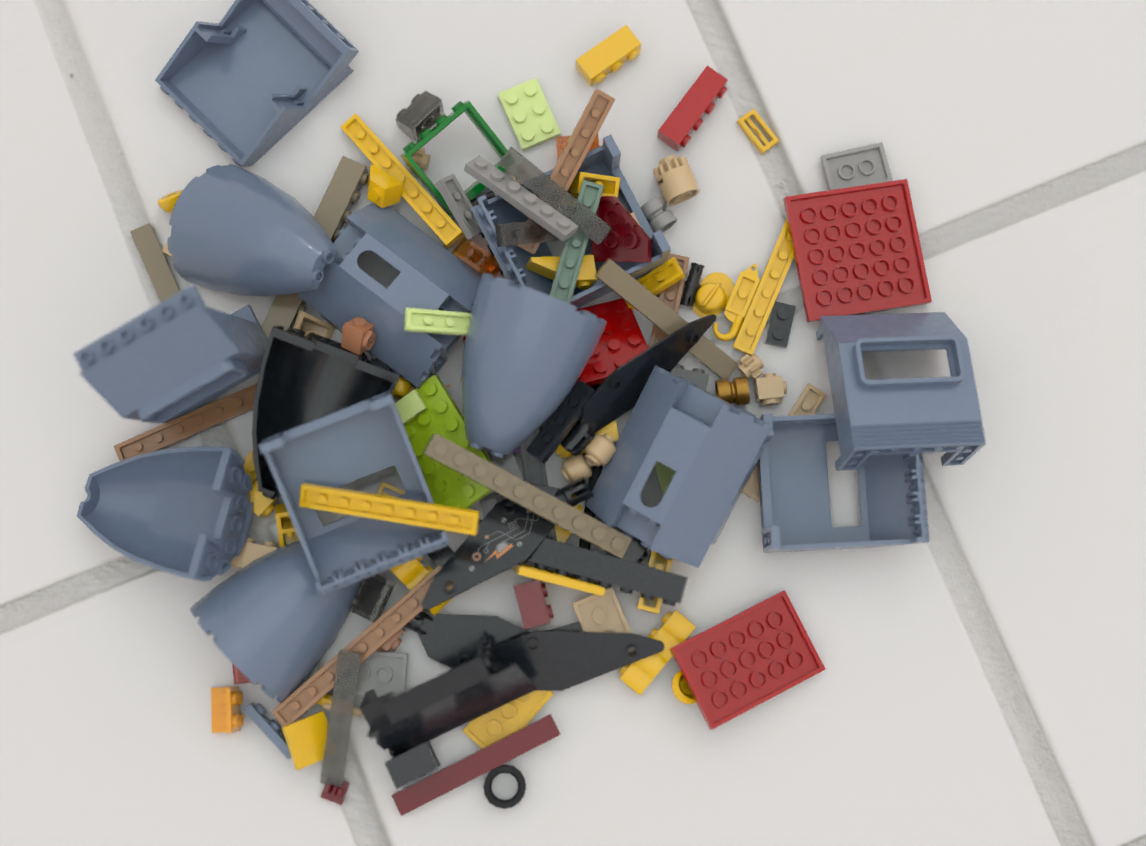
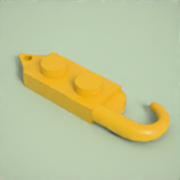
M756 263L744 272H740L724 309L725 317L733 323L730 331L727 334H721L718 331V323L715 322L713 325V333L719 340L729 341L738 334L760 282Z

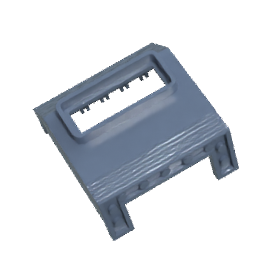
M612 135L603 138L602 146L587 153L578 172L620 178L618 200L629 213L634 212L640 226L652 240V263L615 262L637 280L667 262L671 248L661 230L653 233L619 168L621 153ZM553 169L520 185L539 197ZM486 195L477 198L478 205L470 209L506 280L513 282L514 286L523 285L550 295L554 280L526 269V264L531 257L553 256L544 238L535 254L515 245L528 216L499 195L487 200ZM560 205L565 217L571 220L573 216L571 210ZM592 229L585 250V255H591ZM595 262L596 274L605 262ZM597 278L589 289L580 290L578 287H575L570 304L579 308L612 292V290Z
M191 285L78 350L73 355L82 371L79 374L122 418L159 424L167 423L197 409L260 373L268 339L250 305H246L232 314L206 307L197 287Z
M945 312L820 316L821 325L816 331L817 341L822 340V338L824 339L841 454L835 462L836 471L858 470L867 458L873 455L946 452L941 457L942 466L963 465L986 444L968 340ZM945 349L951 377L868 380L865 377L862 352Z
M390 390L263 439L259 444L261 453L265 454L314 574L318 592L321 591L322 596L450 545L445 530L354 515L322 525L316 509L299 507L300 490L303 483L337 488L391 466H396L406 491L405 494L396 498L434 504Z
M763 414L759 418L772 425L761 446L764 450L757 461L763 553L875 548L930 543L922 453L869 456L857 470L861 526L833 528L831 524L826 442L839 441L835 414L772 417V414Z

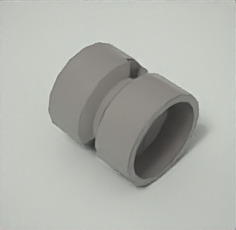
M660 195L652 198L641 207L653 233L659 230L663 233L677 222L673 212L666 210L667 204Z

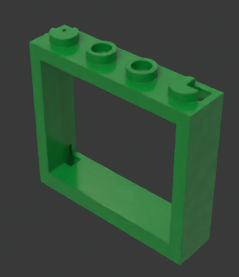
M459 101L451 108L453 110L448 116L444 114L435 121L437 125L433 129L427 128L419 135L421 139L415 144L412 141L403 148L404 153L400 155L448 216H453L441 193L411 156L463 112H465L501 158L495 165L496 168L504 173L517 162L470 101L464 103ZM477 180L464 192L469 201H471L486 186Z

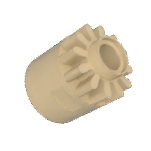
M676 155L665 157L659 161L658 167L653 169V174L668 206L687 201L700 192L686 157L680 156L677 158Z

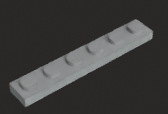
M481 156L465 164V172L562 242L577 233L578 225Z

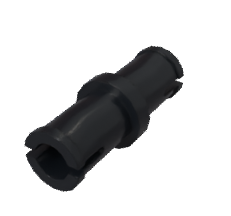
M691 262L687 281L685 280L684 282L685 289L680 304L693 307L697 289L701 286L699 282L704 265Z

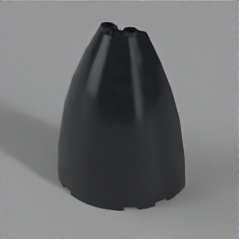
M273 326L262 359L253 405L252 439L258 491L262 492V495L269 499H275L276 496L282 498L265 454H262L259 448V444L263 439L389 390L392 394L400 374L392 368L390 371L387 370V364L378 359L372 358L371 361L368 360V356L364 352L358 355L342 348L340 342L314 333L306 336L303 330L292 327L285 331L283 326Z

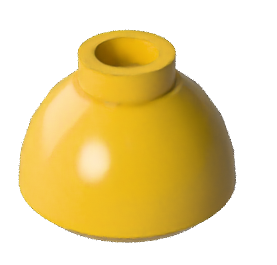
M183 190L160 198L157 202L158 205L165 212L172 214L173 208Z

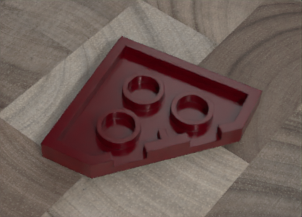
M601 196L592 226L591 255H594V261L605 262L607 259H611L613 262L652 263L651 238L617 197Z

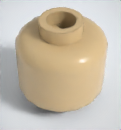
M595 434L594 438L584 448L585 458L597 467L599 465H607L616 452L615 440L608 434L603 436Z
M580 453L578 456L572 455L562 462L563 468H561V471L570 484L582 477L585 480L591 477V467L594 465Z

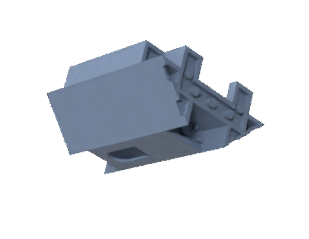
M372 202L346 217L349 225L346 229L342 228L337 234V239L333 244L338 252L333 262L325 265L323 268V280L317 290L300 292L298 297L318 311L324 320L340 332L343 325L355 317L364 318L367 322L374 324L376 341L374 346L369 351L366 350V352L375 359L387 364L389 369H395L400 374V378L404 377L419 389L430 374L432 376L436 375L447 362L446 354L461 336L404 331L405 309L417 308L471 313L482 276L390 206L381 208ZM364 252H374L400 272L387 289L359 268L357 261Z
M655 365L615 444L616 452L609 463L604 466L592 490L594 496L589 498L585 505L602 520V523L611 528L618 527L622 529L621 533L629 538L636 537L640 539L641 545L658 552L664 558L669 560L674 558L699 568L710 545L716 543L764 450L761 446L772 425L739 406L732 405L699 388L698 385L683 377L674 375ZM658 461L675 470L676 473L659 505L648 507L641 500V492Z

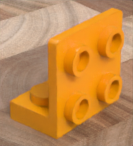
M239 686L211 688L212 733H234L240 731V727H243L244 717L243 713H240V704H243V692L239 691Z

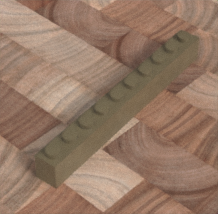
M342 156L314 215V218L325 230L332 243L337 239V234L342 229L344 223H348L346 217L352 214L350 210L353 204H357L361 195L359 191L362 185H366L369 176L366 165ZM299 293L276 295L261 326L267 339L273 326H283L284 330L287 331L289 327H294L299 311L306 312V302L298 297Z
M436 433L431 435L422 452L425 456L617 558H623L632 540L628 536Z

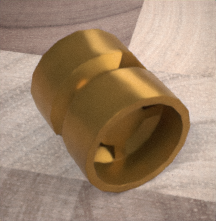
M746 376L733 378L732 382L728 379L715 381L716 397L730 404L735 403L737 406L750 403L749 386Z

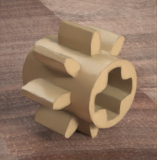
M421 148L411 157L423 171L428 170L430 155L426 154L425 148Z
M747 353L739 359L738 362L741 365L737 369L743 377L746 376L747 380L750 377L755 380L762 375L761 369L764 367V364L757 355L753 354L750 357Z

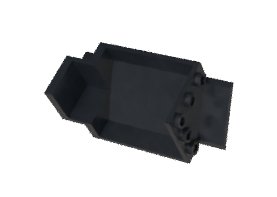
M482 636L479 640L476 658L397 696L391 691L378 698L374 689L365 693L360 710L370 727L367 736L370 739L375 737L377 745L384 750L388 749L390 755L394 758L537 690V687L517 663L505 668L501 660L497 661L494 655L496 651L492 642H487L485 636Z

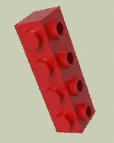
M707 65L660 127L657 138L676 151L681 146L685 147L691 139L689 135L692 131H697L703 123L701 119L704 115H709L713 111L716 99H721L728 90L726 88L728 79Z

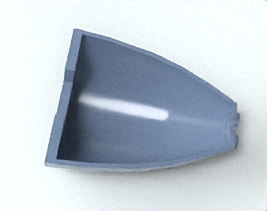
M231 164L210 167L200 177L196 176L180 194L169 221V225H172L171 236L167 238L168 251L172 254L173 266L177 273L189 283L241 296H276L317 290L324 278L323 268L325 265L333 262L338 252L318 221L294 197L266 179Z
M483 273L473 303L463 348L461 376L463 415L466 439L471 441L469 446L479 450L486 447L491 449L490 454L503 458L504 454L509 455L529 438L566 398L591 358L607 321L601 318L598 319V316L590 312L578 311L576 306L523 285L514 286V283L500 277L494 278L490 274Z
M188 447L163 449L134 456L89 474L85 485L87 498L85 501H81L77 517L107 545L133 561L169 574L198 581H210L217 575H223L231 567L230 562L235 556L239 557L246 543L253 516V502H250L249 492L253 489L250 474H246L243 467L245 464L244 460L232 448Z
M298 540L252 561L218 584L197 601L190 610L195 618H200L198 624L209 636L213 634L214 644L251 682L254 684L260 682L264 693L272 699L277 696L276 700L282 703L309 676L335 641L349 616L363 580L322 596L321 591L318 592L314 574L301 542Z

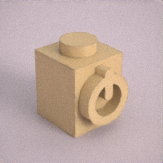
M775 373L763 374L762 378H756L753 382L756 403L761 402V406L781 404L784 394H787L786 381H782V375L776 376Z

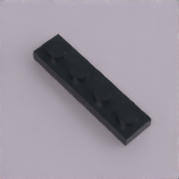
M578 380L526 451L546 464L581 417L584 404L596 391L581 380Z

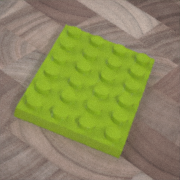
M434 374L419 389H415L428 408L403 426L434 504L468 509L489 494L491 490L422 454L431 435L436 433L484 460L492 462L483 448L479 450L469 446L471 441L466 439L464 416L439 376Z

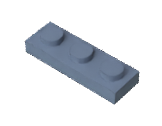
M249 703L243 709L287 759L292 758L285 736L280 732L282 730L280 725L275 720L270 721L266 717L267 711L259 703Z

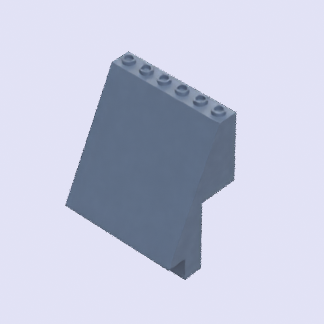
M235 0L219 24L196 21L155 81L160 85V89L164 93L170 95L175 100L174 102L178 107L184 109L189 114V118L192 121L198 123L203 128L206 135L218 142L220 149L228 152L233 157L234 163L241 167L253 166L353 72L348 65L359 50L307 0Z

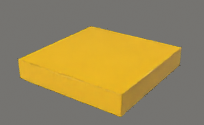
M324 711L317 712L282 727L296 770L305 768L338 753Z

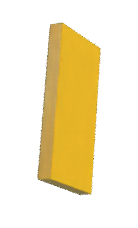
M522 563L512 568L518 575L604 596L605 587L598 585L594 581L585 582L578 580L574 576H564L555 573V571L543 570Z
M546 690L530 692L470 721L462 731L483 749L524 728L553 696L554 692Z

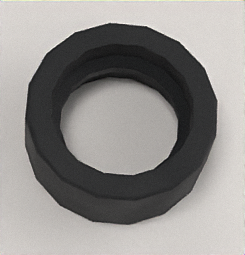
M507 764L500 765L492 769L486 776L483 785L484 795L489 803L495 807L502 809L512 808L524 797L526 789L525 778L516 767ZM502 773L511 774L518 783L517 793L508 800L499 799L492 792V781L497 775Z

